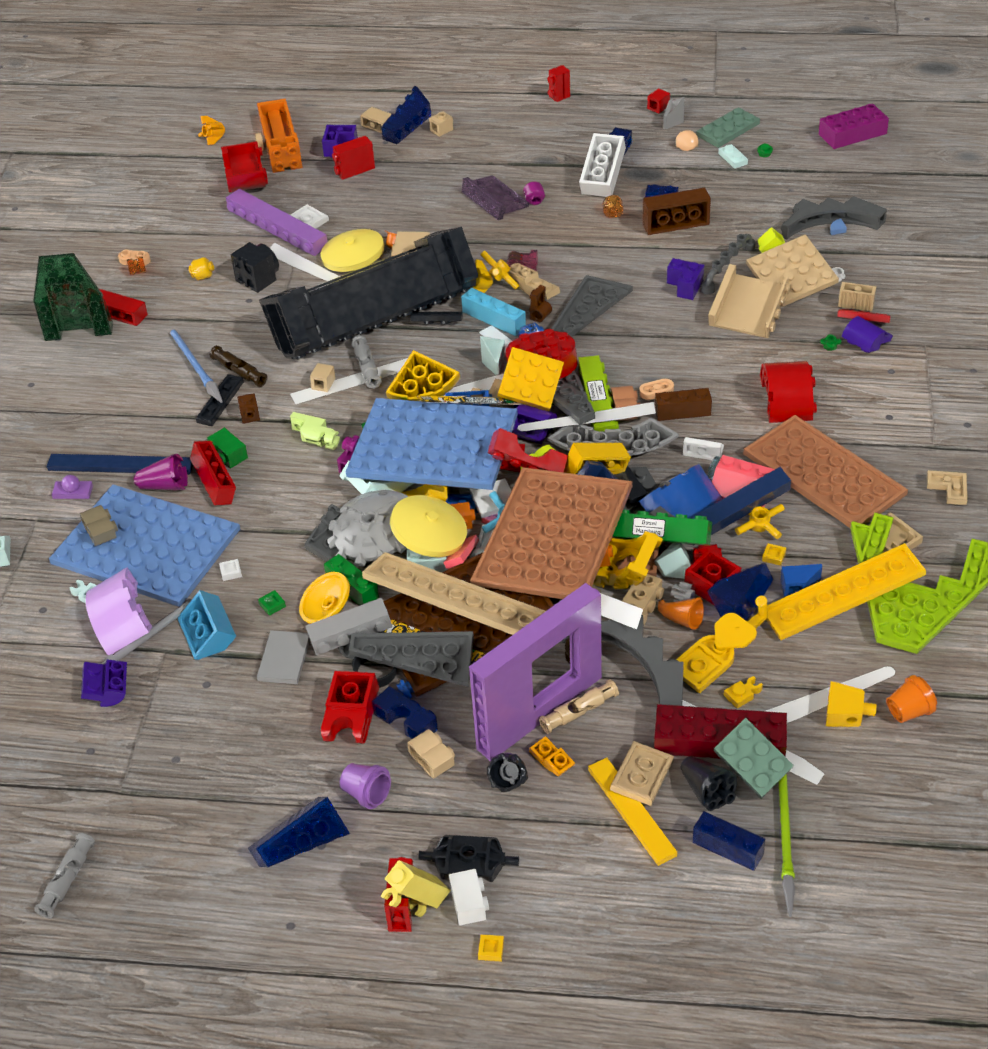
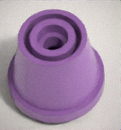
M351 763L346 766L341 774L340 787L358 800L361 806L374 809L382 804L388 796L391 787L390 773L387 768L380 765L367 766Z

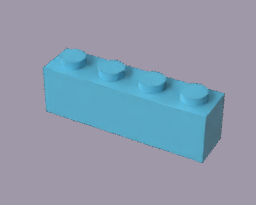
M474 288L469 289L461 296L463 313L509 334L517 336L520 328L526 325L525 311Z

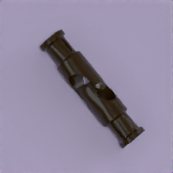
M216 345L211 349L209 354L211 359L219 361L222 366L243 377L245 380L254 382L257 387L265 385L267 374L257 371V368L239 359L229 351H224L220 346Z

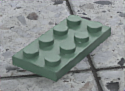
M738 107L697 130L696 135L719 148L759 125L760 118Z

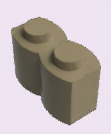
M102 505L80 513L82 523L95 546L117 538L115 532L118 531L114 520L110 521L111 515L108 509H104Z

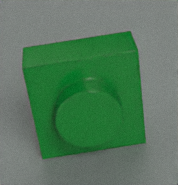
M275 590L258 599L259 605L269 616L286 607L285 601Z

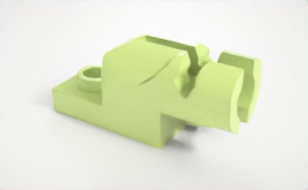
M296 412L290 415L292 430L300 431L303 442L316 444L319 447L325 445V448L332 450L337 448L340 437L336 435L339 432L327 428L326 419Z

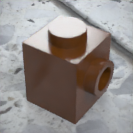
M255 393L237 396L242 423L260 421Z

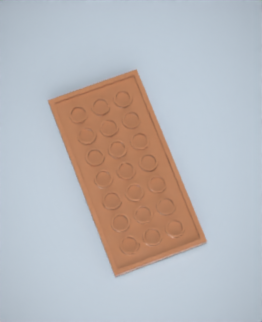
M796 415L744 448L743 451L746 457L758 465L772 469L781 467L791 479V488L849 528L852 521L866 525L873 519L874 513H883L908 493L907 488Z

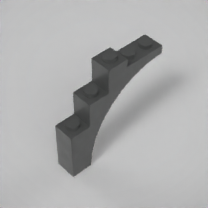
M854 196L845 203L828 197L819 205L802 199L794 205L791 217L783 222L781 226L782 236L787 240L804 229L832 224L837 219H842L844 224H855L878 230L886 221L887 209Z
M641 615L637 629L612 619L601 621V640L624 649L642 664L656 686L660 704L682 706L684 662H679L675 659L663 661V638L657 636L643 637V615Z

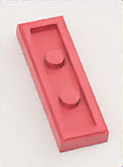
M477 535L466 538L463 546L446 558L443 562L446 569L464 563L479 542Z

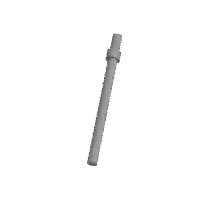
M184 603L152 626L149 633L123 647L114 655L110 654L101 664H105L106 659L121 660L176 620L189 603Z

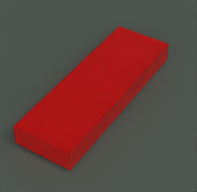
M839 309L837 317L853 319L859 316L868 321L890 323L891 317L889 314Z

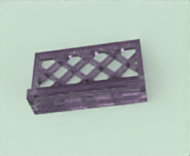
M493 175L476 180H471L469 177L463 178L462 193L497 220L503 219L506 213L529 207L528 201Z

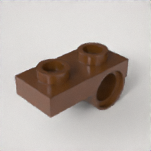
M541 284L532 290L529 307V319L539 323L552 312L551 304L545 301L546 287Z

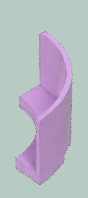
M128 567L91 588L86 593V608L91 625L107 655L113 654L149 633L152 628L141 604H136L135 598L138 597V582Z

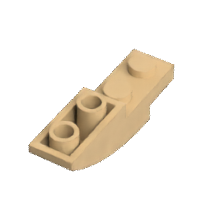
M519 263L511 265V270L508 274L520 285L519 288L529 296L532 290L536 289L540 284L546 287L545 299L547 300L560 293L558 286L539 278L537 271Z

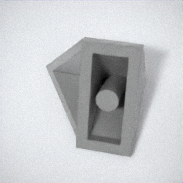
M684 97L669 100L664 113L663 129L684 123Z

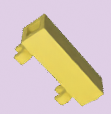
M399 860L385 877V880L392 887L384 890L381 897L388 900L393 895V900L389 903L393 907H397L400 904L402 895L412 898L409 901L410 909L413 910L418 905L415 915L422 917L426 912L427 905L438 908L451 890L436 876Z

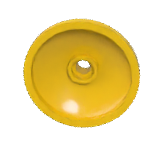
M329 572L313 581L304 592L300 601L299 612L301 618L308 624L340 613L349 597L350 584L348 579L339 572Z

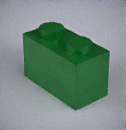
M225 427L207 437V441H212L222 462L230 469L248 459L246 445Z

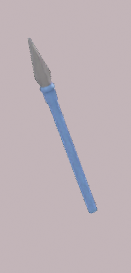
M172 330L170 334L200 376L207 389V393L222 403L217 383L213 382L205 373L178 332Z

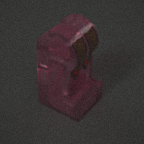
M531 250L530 253L510 252L507 258L508 266L511 267L512 264L519 263L537 271V250Z

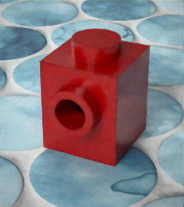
M659 88L647 96V109L658 114L664 111L670 100V93Z

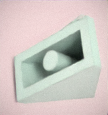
M480 336L482 363L495 375H500L505 357V340Z
M672 543L654 561L663 577L683 579L685 578V570L693 564L682 543Z

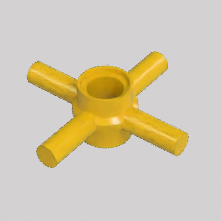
M485 250L480 254L492 266L489 273L497 281L503 278L514 290L520 286L508 274L511 268L502 259L496 262Z
M779 504L770 510L761 506L755 507L748 514L750 516L749 521L735 528L736 534L741 535L750 529L755 532L767 530L774 538L779 539L782 533L770 524V518L784 511V506Z

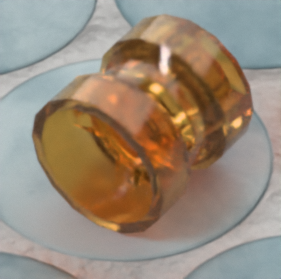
M143 256L134 260L132 258L127 259L130 275H134L136 272H146Z

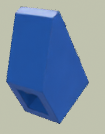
M822 564L782 566L780 580L784 597L821 581Z

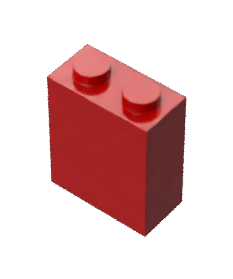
M366 135L333 146L334 171L342 180L375 169L373 144Z

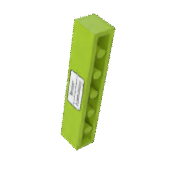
M599 355L578 357V371L581 384L594 412L615 409L612 408V396H609L610 386L606 385L608 383L607 374L603 373L605 372L604 362L600 361ZM618 420L590 423L594 431L604 432L605 429H619Z

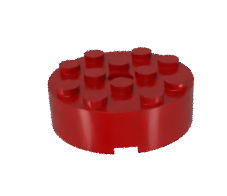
M546 329L530 334L524 333L519 338L510 342L506 348L507 363L512 347L564 362L559 379L571 374L578 365L575 340L567 332Z

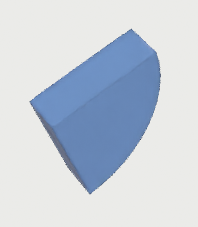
M842 219L835 220L830 226L831 235L846 233L847 227Z

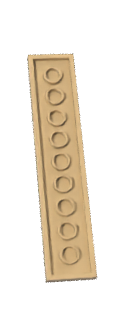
M386 552L362 572L363 579L512 635L546 612Z

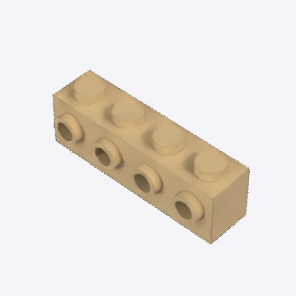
M647 574L639 585L635 586L632 584L622 602L643 609L644 625L648 614L654 611L657 600L661 599L664 594L662 579Z

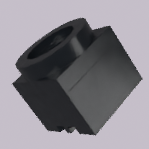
M249 242L230 254L235 281L240 284L245 283L246 287L250 286L251 290L259 293L276 281L275 273L279 270V262L275 253L267 245L260 243L256 246Z

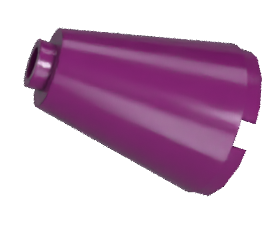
M172 454L137 471L134 476V484L139 489L185 490L184 486L188 484L186 466L182 467L181 465L182 457L179 454Z

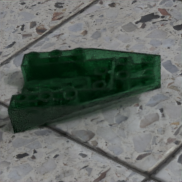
M75 254L39 256L33 302L44 340H62L63 331L93 328L95 336L112 335L113 320L103 294Z

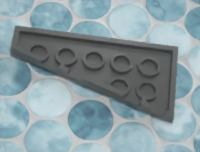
M586 275L551 329L558 332H567L568 335L573 337L631 293L633 286Z
M575 370L568 376L559 379L552 403L565 414L571 416L579 425L595 419L594 409L587 399V394L584 392Z
M473 631L351 633L349 652L350 655L469 687V666L472 664L474 634Z

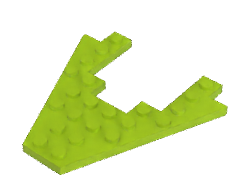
M874 513L870 526L852 521L850 529L858 564L883 553L894 517ZM971 539L960 580L940 575L936 589L909 582L867 601L876 643L918 654L988 586V542Z

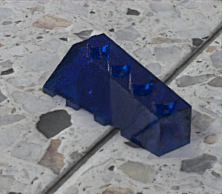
M417 86L412 88L413 92L411 95L407 94L405 97L406 101L402 105L399 104L395 114H391L382 125L383 140L398 144L431 117L430 102Z
M317 797L249 846L248 850L259 867L268 868L298 854L310 851L315 847L332 842L337 838L349 835L350 832L329 798Z

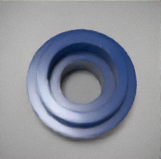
M403 679L400 680L401 683L396 686L404 699L412 698L411 693L414 690L409 681L404 683Z

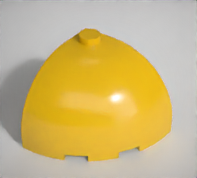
M413 350L387 389L386 395L388 399L420 401L417 395L444 396L445 393L451 391L458 383L460 373Z

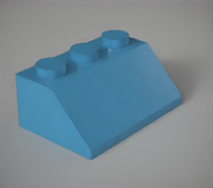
M199 590L178 617L190 650L196 660L225 651L236 637L217 595Z

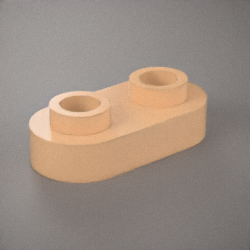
M126 249L118 255L119 262L122 265L145 266L151 261L149 253L145 251Z
M660 379L644 383L639 388V395L645 400L655 399V393L674 391V383L670 379Z

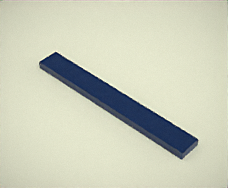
M51 454L47 469L48 471L136 473L166 457ZM182 457L181 465L182 467L186 466L187 474H190L193 466L190 457Z

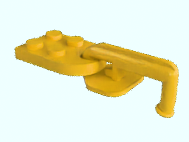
M758 596L755 603L758 606V613L749 621L744 620L735 613L725 614L715 623V635L702 637L676 659L679 662H684L683 681L700 694L733 664L735 657L734 648H745L755 640L757 636L756 628L768 617L767 598L765 596Z

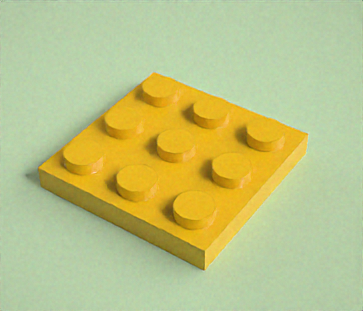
M512 347L497 396L550 411L564 362Z

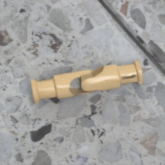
M609 679L606 681V684L588 690L583 697L574 698L555 708L551 714L539 717L542 729L549 734L552 732V729L560 725L564 726L584 715L588 710L595 709L604 704V701L610 697H617L619 695L618 687L614 681ZM571 704H572V706H573V712H574V713H572V712L568 709V706L571 705Z

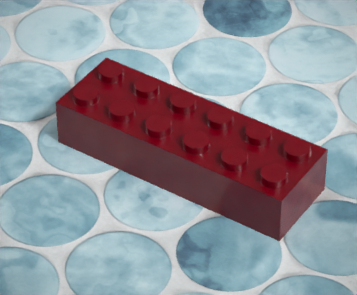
M657 704L654 749L673 756L721 759L714 752V748L747 718L786 757L787 713Z

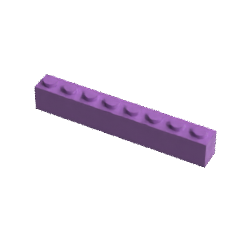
M241 189L226 197L227 208L230 212L313 256L319 254L327 243V235Z

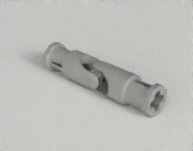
M356 335L352 338L351 343L355 348L354 352L359 360L362 374L366 379V385L368 388H378L382 381L378 376V370L371 356L370 348L366 344L367 340L363 335Z
M85 833L77 834L75 844L72 848L68 849L55 872L54 878L51 879L44 890V897L34 907L35 912L47 919L53 918L54 909L58 903L62 902L71 883L87 858V852L95 845V840L90 835Z

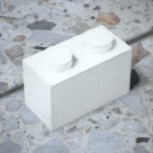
M476 869L449 874L450 889L459 926L486 920L485 911L489 910L487 896L482 897L481 891H484V883L482 877L477 876Z

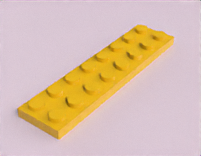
M904 543L767 605L768 617L766 620L781 641L925 576L926 569Z

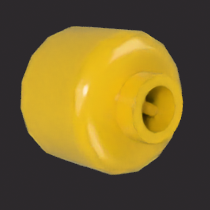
M206 257L195 259L189 265L190 275L196 280L210 278L212 271H214L213 262L209 261Z

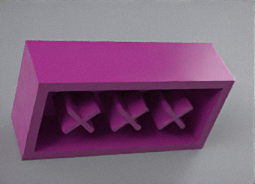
M873 103L820 118L818 134L833 149H837L887 134L889 118Z

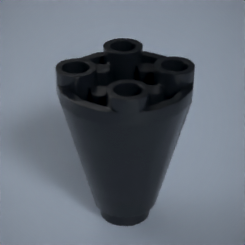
M692 756L686 757L682 761L680 768L700 803L708 811L719 809L725 804H731L735 800L737 776L733 772Z

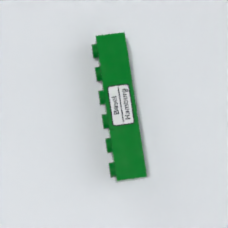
M623 510L612 537L635 539L647 531L657 534L663 539L662 542L710 546L712 522L707 520L705 516H695V519H688V515L683 514L668 517L667 513H656V516H650L649 512L637 511V514H630L629 510Z

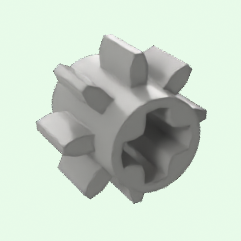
M680 582L679 585L675 584L673 586L670 598L675 599L674 602L694 598L695 590L691 589L692 584Z

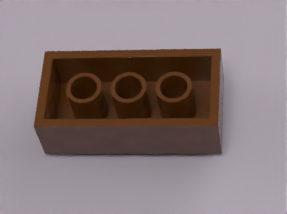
M704 187L643 198V226L647 235L710 225L711 197Z

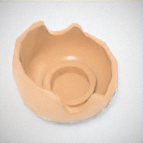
M684 130L676 137V147L683 151L693 150L695 147H698V136L691 130Z

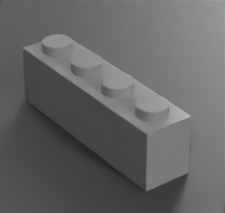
M382 598L311 623L305 627L315 654L319 655L349 644L351 633H378L392 628V624Z

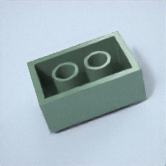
M747 718L714 748V752L761 799L794 766Z

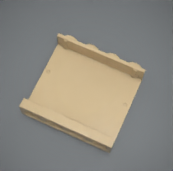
M729 264L708 314L709 326L769 338L770 333L775 330V320L780 317V308L785 304V295L790 292L789 276H786L781 284L736 274V265Z

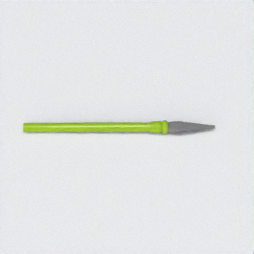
M786 774L778 782L783 859L781 877L783 879L782 886L789 917H792L795 895L793 879L795 878L791 855Z

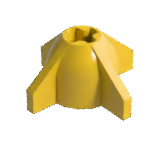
M476 259L475 266L478 278L476 279V285L471 288L485 293L492 286L493 277L488 272L483 261Z

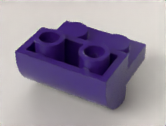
M856 316L847 324L841 337L846 339L849 344L857 345L862 351L870 353L879 350L881 344L891 342L893 335Z
M518 405L516 408L518 415L512 433L516 434L519 438L542 445L547 432L551 433L553 428L520 431L518 426L526 423L558 418L557 415L532 406Z
M106 659L105 664L84 662L81 699L100 701L101 707L120 703L126 694L127 662Z

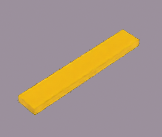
M606 757L588 766L590 774L655 863L659 866L677 857L676 849L641 802L610 790L618 771Z

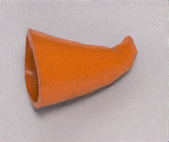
M700 597L666 603L662 599L657 604L658 611L665 618L694 630L699 628L702 623L704 606Z

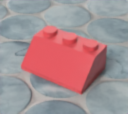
M722 455L716 466L712 483L724 499L775 469Z

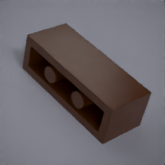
M709 388L655 393L657 421L711 416L712 398Z

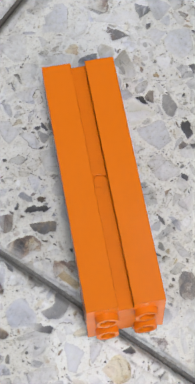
M286 98L257 103L272 172H282L287 167H290L291 170L303 168L297 134L294 132Z

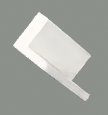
M685 437L683 455L719 462L724 445L718 442Z

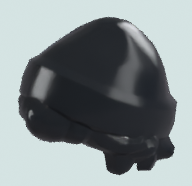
M500 753L494 756L487 766V777L491 782V787L498 788L501 792H509L516 789L528 780L526 766L517 754Z

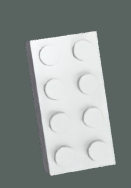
M593 134L579 181L581 194L612 197L626 149L624 136Z

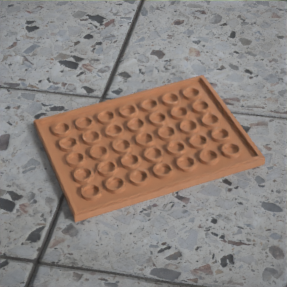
M523 467L472 575L471 584L564 599L585 583L592 587L633 487L632 481Z

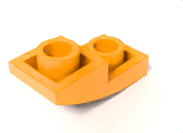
M546 736L529 748L532 756L558 777L575 765L570 756L562 748L557 749Z

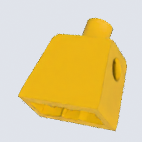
M831 681L826 726L859 727L861 726L863 715L875 716L877 704L864 702L865 691L863 689Z

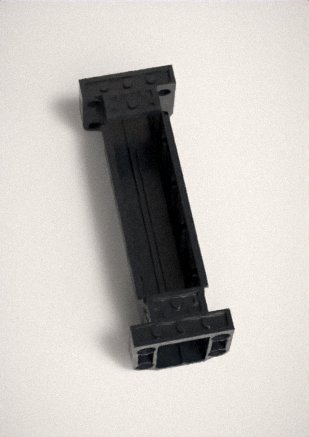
M462 226L426 235L424 238L414 241L416 248L306 289L305 286L293 287L259 299L279 351L285 357L300 359L306 356L305 353L318 352L322 350L321 347H330L337 344L336 341L348 340L352 338V335H360L367 332V329L383 326L382 323L398 320L397 317L413 314L412 311H420L426 309L428 305L441 303L443 299L456 297L458 293H466L471 289L470 287L476 285L478 272Z

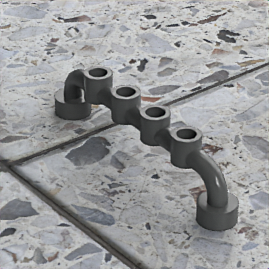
M750 234L737 235V242L730 243L728 251L721 252L720 260L712 262V269L701 286L702 293L712 294L715 292V284L712 282L714 276L722 272L724 265L730 264V259L738 255L740 248L745 251L755 249V240L752 239Z

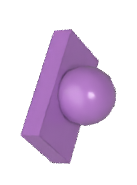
M67 475L62 481L55 482L52 497L53 499H89L93 488L92 481H79L76 476Z

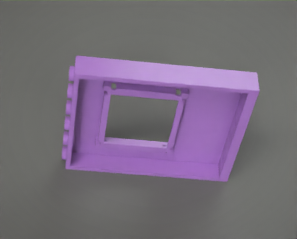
M587 583L583 584L469 666L476 749L489 761L539 726V717L551 714L555 708L576 698L602 678L601 594L596 588H592ZM569 635L570 670L533 697L532 662Z

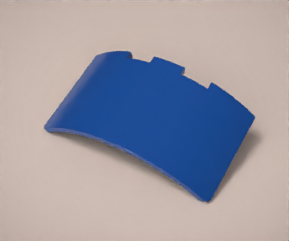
M700 464L689 468L685 473L671 479L669 486L665 484L661 488H657L639 502L646 512L650 513L661 506L673 516L683 514L688 515L687 518L689 519L721 501L723 498Z

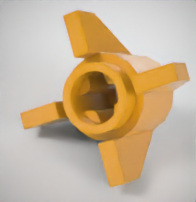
M201 116V122L205 125L202 126V132L198 134V137H207V144L214 145L224 135L225 127L221 122L209 116Z

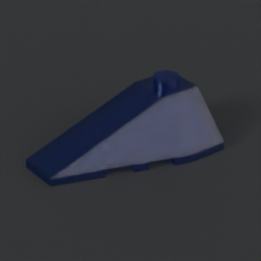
M761 563L743 572L732 574L730 577L719 579L707 592L720 617L727 613H735L744 620H747L757 608L756 598L765 595L774 579L766 563Z

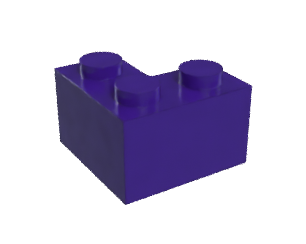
M327 124L322 139L324 157L332 158L333 146L358 138L356 125Z
M672 258L667 267V284L677 286V297L693 300L704 281V265Z

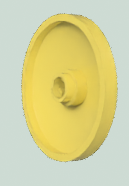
M351 230L329 240L321 250V259L324 266L332 271H354L375 262L384 252L385 244L382 236L374 230Z
M425 495L406 497L395 505L390 516V527L397 540L411 551L424 556L445 557L452 555L463 546L467 536V526L462 515L453 506L438 498Z

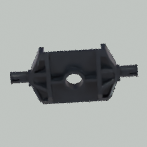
M444 835L441 837L437 847L433 848V852L419 850L418 860L435 862L441 879H444L445 874L449 875L476 869L477 876L489 877V882L495 880L503 866H519L520 859L519 856H505V852L502 851L500 842L496 837ZM465 851L474 852V854L470 857H466L463 855Z

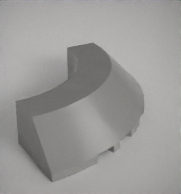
M649 418L626 431H621V429H605L604 432L594 431L593 427L583 424L564 426L548 437V441L570 451L572 443H622L629 455L634 456L660 448L678 438L679 434L655 419Z

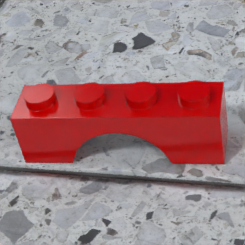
M501 428L493 432L487 452L493 455V458L506 460L515 467L564 472L568 455L553 449L548 450L540 457L530 456L519 446L516 434Z

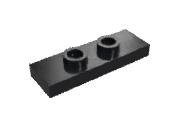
M412 312L413 314H411V321H423L424 324H433L434 321H440L441 324H449L450 321H462L463 312Z

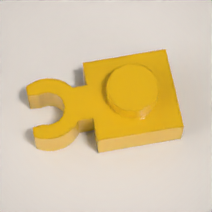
M752 676L748 678L746 684L739 681L725 689L724 697L738 709L753 700L754 694L762 691L763 684L753 685L756 678Z

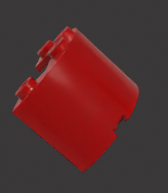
M257 141L221 147L229 193L235 192L238 189L244 191L266 187L268 184L267 172L261 164L260 156H263L262 147H258Z
M807 361L763 363L761 365L760 380L762 387H766L769 423L785 422L794 415L804 421H813V413H817V404L813 398L815 377H812L813 368Z

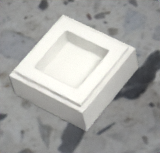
M238 559L219 563L223 581L242 577Z

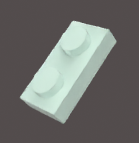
M732 144L719 148L718 154L734 169L748 164V159Z

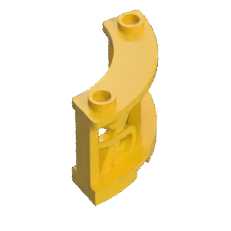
M647 531L635 539L623 540L612 538V542L609 543L613 548V557H610L611 566L599 568L593 585L603 588L605 585H612L614 589H627L632 584L635 586L639 585L649 571L645 568L653 551L661 545L663 539L657 534ZM629 555L635 557V560L623 569L619 570L614 564Z

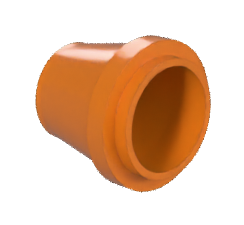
M911 675L905 679V683L886 698V703L894 718L898 722L903 723L922 715L934 713L936 711L937 699L933 690L923 678Z

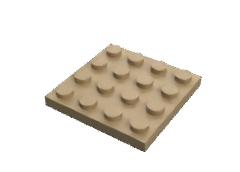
M806 234L746 260L747 266L757 279L782 284L785 277L789 276L788 283L791 286L789 294L786 293L785 295L786 301L784 306L839 283L837 275Z

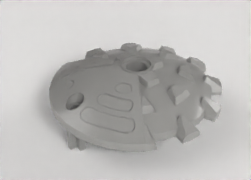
M376 490L361 494L345 503L340 508L341 515L338 519L331 520L329 524V531H333V536L327 539L330 549L337 547L339 551L337 554H340L345 559L355 560L354 566H365L367 561L377 560L385 552L393 554L396 551L404 552L407 548L394 536L390 527V516L395 505L408 496L393 490Z

